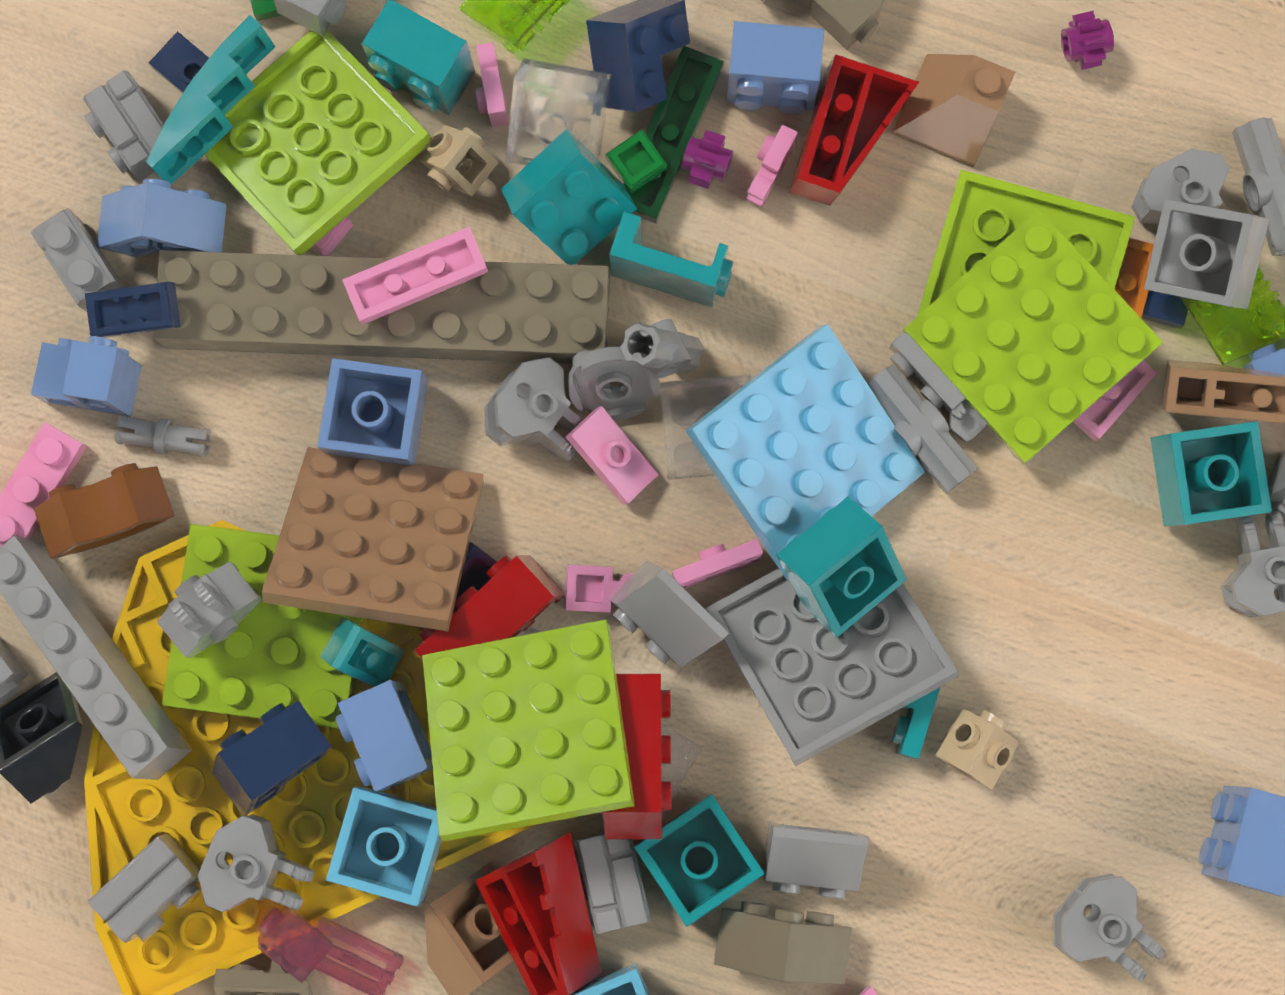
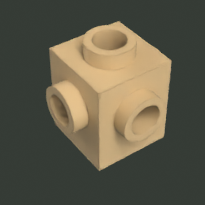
M444 125L441 130L431 136L432 140L426 145V149L418 158L430 170L427 177L437 187L445 192L452 188L471 197L499 163L484 148L486 143L474 131L467 127H464L461 131L448 125Z
M963 708L955 723L949 728L947 736L935 756L962 775L992 790L1003 770L1011 762L1019 741L1005 732L1008 724L994 714L983 710L981 716H978Z

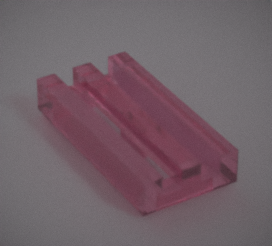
M322 915L301 950L298 960L368 995H385V989L388 984L392 983L396 970L400 969L404 962L402 954ZM325 933L387 963V966L384 969L347 949L322 939L321 936ZM316 949V950H318V951H320V952H322V953H324V954H327V955H329V956H331V957H333V958H335V959H337V960H339V961H341V962H343V963H345V964H347V965H349V966H351V967H353V968H355V969H358V970H360V971H362V972H364V973H366V974H368V975H370V976H372V977L378 979V981H375V980H373V979H371V978H369V977H367V976H365V975H362V974H360V973H358V972H356V971H354V970H352V969H350V968H348V967H346V966H344V965H342V964H340V963H338V962H336V961H334V960H331V959H329V958H327V957H325V956H323V955H321V954H319V953H317V952H315V951H313V950Z

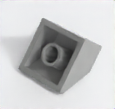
M1164 199L1144 289L1248 309L1269 219L1246 213Z
M647 560L609 599L618 608L613 616L632 634L639 628L650 639L645 647L664 665L671 659L678 666L683 667L721 642L729 634L667 571Z
M769 823L763 879L773 882L774 891L800 893L801 885L819 887L820 896L846 898L847 890L859 891L869 837L856 832Z

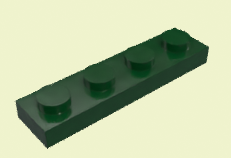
M687 46L682 47L665 87L667 99L658 103L645 133L666 162L667 170L633 193L628 191L637 207L632 213L633 215L657 224L681 168L688 142L696 133L722 72L724 61Z

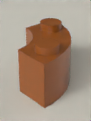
M136 463L126 464L113 469L111 477L77 489L74 484L51 490L48 493L50 498L33 508L50 558L68 556L108 545L148 530L174 517L175 515L158 467L138 469Z

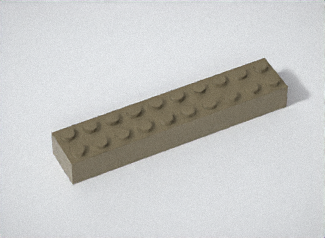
M159 250L157 283L175 282L181 327L154 331L153 339L166 349L509 362H528L550 357L556 363L573 364V358L577 353L607 347L610 288L609 267L598 265L485 262L488 269L487 273L362 325L342 280L393 258Z

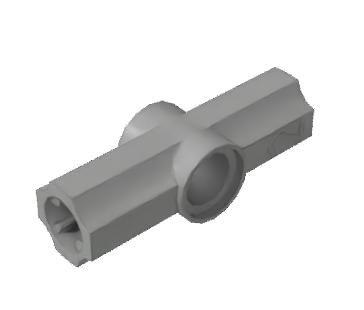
M1263 117L1236 127L1232 135L1245 172L1243 192L1246 202L1252 211H1258L1260 217L1269 219L1265 235L1272 256L1285 255V156L1273 119Z
M671 319L661 320L652 325L642 323L633 325L625 330V339L620 346L627 361L650 367L656 379L667 377L676 372L689 373L700 367L701 355L705 351L698 337L678 332Z
M893 364L882 370L867 383L895 425V431L904 439L914 458L916 457L945 494L978 469L949 434L950 428L938 409L928 400H922Z

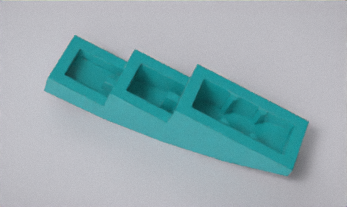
M251 15L214 51L189 83L165 121L146 161L161 180L168 181L172 185L233 128L225 114L255 87L246 74L275 48L262 25Z

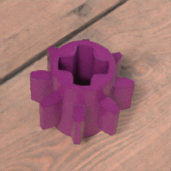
M1094 11L1072 15L1073 21L1068 23L1069 28L1062 29L1061 46L1065 59L1068 62H1079L1081 70L1101 66L1102 60L1106 59V53L1112 52L1114 49V35L1110 22L1107 19H1095Z
M706 130L703 138H690L681 164L682 169L691 171L689 183L709 189L713 179L720 182L724 181L734 152L724 148L726 136Z

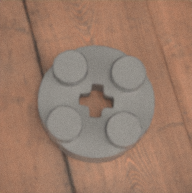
M620 346L582 351L573 358V367L568 376L569 396L573 405L583 413H585L584 407L594 411L602 406L613 420L628 419L644 412L647 409L646 402L652 399L653 396L654 400H656L659 395V379L655 378L651 368L642 366L640 363L627 361ZM610 382H620V385L611 386Z

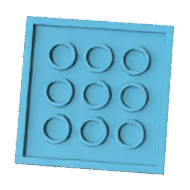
M828 324L819 326L685 430L787 580L789 578L776 554L784 549L791 540L800 536L822 518L828 510L834 508L849 496L870 516H873L925 473L904 439L895 431V425Z

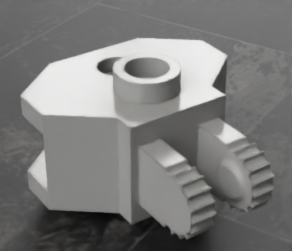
M1190 149L1154 167L1150 171L1149 176L1141 182L1131 208L1139 222L1157 226L1159 225L1164 199L1219 209L1218 207L1223 203L1219 193L1229 168L1221 154Z
M548 357L523 362L516 371L510 372L484 406L486 436L499 446L525 440L534 446L539 442L550 452L554 453L555 456L559 457V459L570 461L576 453L575 449L553 428L558 424L570 433L583 420L568 408L572 402L565 397L563 368Z
M1277 510L1267 513L1265 517V525L1271 547L1269 549H1260L1256 525L1251 516L1239 517L1237 522L1243 554L1237 555L1239 565L1221 585L1224 603L1249 617L1285 612V527L1283 517ZM1274 590L1277 592V599L1274 596Z
M232 562L224 564L208 575L204 574L201 578L198 575H194L183 582L175 590V594L178 597L168 604V609L157 621L186 658H192L212 644L219 643L230 636L238 628V623L249 615L263 599L257 591L250 587L238 572L237 566Z
M251 814L249 816L244 815L216 831L199 871L198 878L205 904L221 912L233 909L251 898L258 901L267 898L284 906L300 910L303 902L302 897H299L293 891L284 890L273 884L279 871L303 882H311L315 871L285 858L286 853L277 848L271 822ZM228 852L233 856L231 865L226 859Z
M1107 874L1082 879L1053 915V945L1068 958L1076 962L1104 957L1112 962H1116L1127 973L1141 982L1147 973L1138 962L1123 953L1127 946L1134 940L1143 951L1158 960L1166 952L1141 930L1144 926L1137 921V889L1122 876L1116 877L1114 874ZM1087 905H1090L1091 912L1084 917V909Z

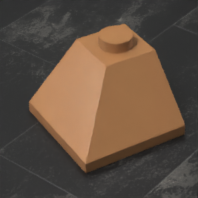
M927 54L916 78L919 84L907 99L893 134L974 167L999 113L1015 71L975 55Z
M491 862L424 908L428 965L448 995L469 994L513 961V957L475 880L495 870Z

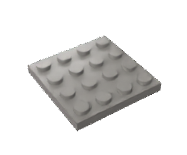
M779 568L706 608L707 612L729 632L723 640L795 767L958 677V670L904 584L896 588L837 638L803 606L790 580L784 577Z

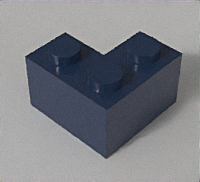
M636 0L586 20L599 107L639 112L667 99L661 56L690 44L685 0Z
M299 700L288 708L283 703L276 705L259 719L262 722L261 726L249 734L244 729H241L220 744L222 750L216 755L217 760L212 773L242 816L249 815L281 793L287 782L324 758L331 748V745Z

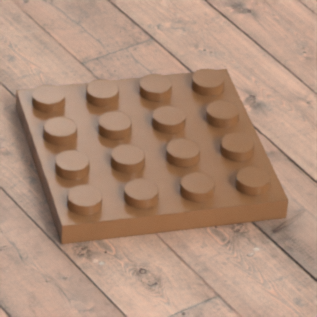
M307 447L263 586V603L448 631L484 485V474L416 463L414 465H401L367 458L358 459L336 456L331 453H324L318 448Z

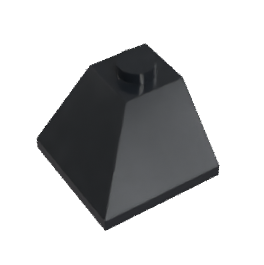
M57 672L0 708V774L30 804L42 796L54 792L61 784L70 779L83 728L77 701Z

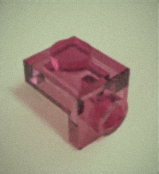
M284 906L281 910L276 907L271 909L257 928L261 932L258 936V949L301 983L333 947V942L297 914L296 909Z

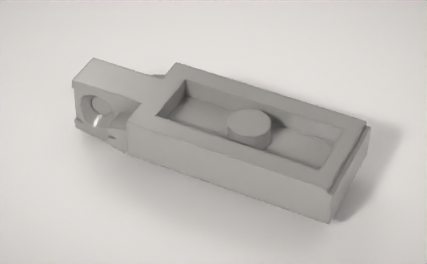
M903 332L890 345V349L894 352V355L890 357L892 363L905 377L908 378L911 374H914L924 386L920 393L925 400L931 402L938 410L943 407L949 413L950 431L965 443L970 441L983 430L987 423L908 333Z

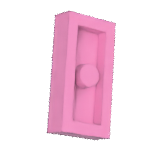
M1142 361L1075 419L1073 423L1096 442L1156 376L1157 372L1145 361Z

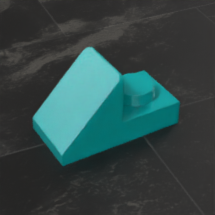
M342 617L325 646L321 658L333 668L375 687L390 680L406 650Z
M941 687L903 707L908 709L907 717L899 716L892 735V742L898 743L896 754L911 759H919Z

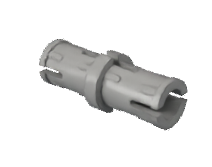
M122 415L117 421L116 427L135 430L134 433L115 431L117 444L154 448L155 453L160 454L176 451L199 455L200 457H207L210 446L192 443L193 439L211 442V430L207 428L200 429L173 425L172 420L162 418L158 422L128 418Z

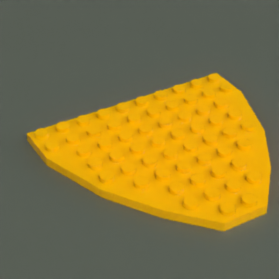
M224 520L209 525L211 527L247 531ZM189 535L139 557L112 641L119 648L192 751L158 780L135 779L130 776L93 724L84 778L93 896L159 835L169 834L201 869L216 831L242 817V814L212 771L217 760L216 755L222 750L220 744L241 729H244L249 734L262 725V722L259 720L260 718L162 706L172 640L157 621L168 609V604L178 597L175 594V590L181 585ZM363 618L362 627L406 650L390 680L404 684L431 748L423 659L415 652V649L424 642L419 636L423 629L417 626ZM354 678L352 697L374 686ZM317 726L331 745L327 755L287 782L281 793L249 814L257 815L271 822L277 848L286 853L285 858L315 871L311 882L296 880L290 875L279 871L273 884L284 890L293 891L299 897H302L303 902L300 910L284 906L267 898L259 901L251 898L233 909L221 912L205 904L200 882L198 881L195 885L200 891L180 909L174 904L160 916L165 923L157 932L144 942L137 937L135 940L127 943L121 941L107 925V922L94 910L95 929L123 995L175 994L215 975L216 969H228L382 897L326 881L353 787L363 786L373 789L372 784L365 786L361 781L354 760L360 758V755L353 740L346 742L339 728ZM433 770L389 790L380 791L436 807ZM535 825L450 841L442 840L433 873ZM228 852L226 859L231 865L233 856Z

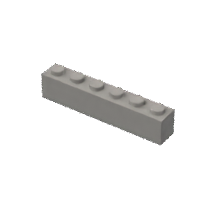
M14 535L1 546V595L130 776L135 779H160L192 751L191 747L112 641L54 559L50 558L44 545L40 542Z

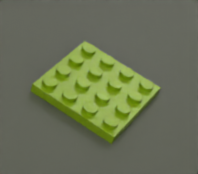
M311 30L251 81L255 87L225 114L233 128L204 155L296 255H303L422 152L432 138L328 30L324 36Z
M961 169L917 316L1039 209L1115 289L1135 216Z
M1040 209L903 328V332L911 336L966 397L965 400L1023 465L1163 343Z
M190 524L181 584L194 575H198L201 578L204 574L208 575L224 564L232 562L237 566L238 572L250 587L262 597L263 586L280 535ZM262 599L250 614L238 623V628L230 636L219 643L212 644L192 658H186L172 641L162 706L261 718L266 712L280 703H283L288 708L299 700L317 726L339 728L336 716L342 713L338 703L352 697L354 677L330 666L321 658V654L342 617L361 627L363 618L263 603Z
M606 619L422 655L439 837L443 841L635 806L610 627Z

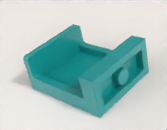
M623 212L609 254L613 277L709 307H713L716 295L725 296L734 262L727 259L728 245L719 243L711 266L686 260L642 246L641 217Z

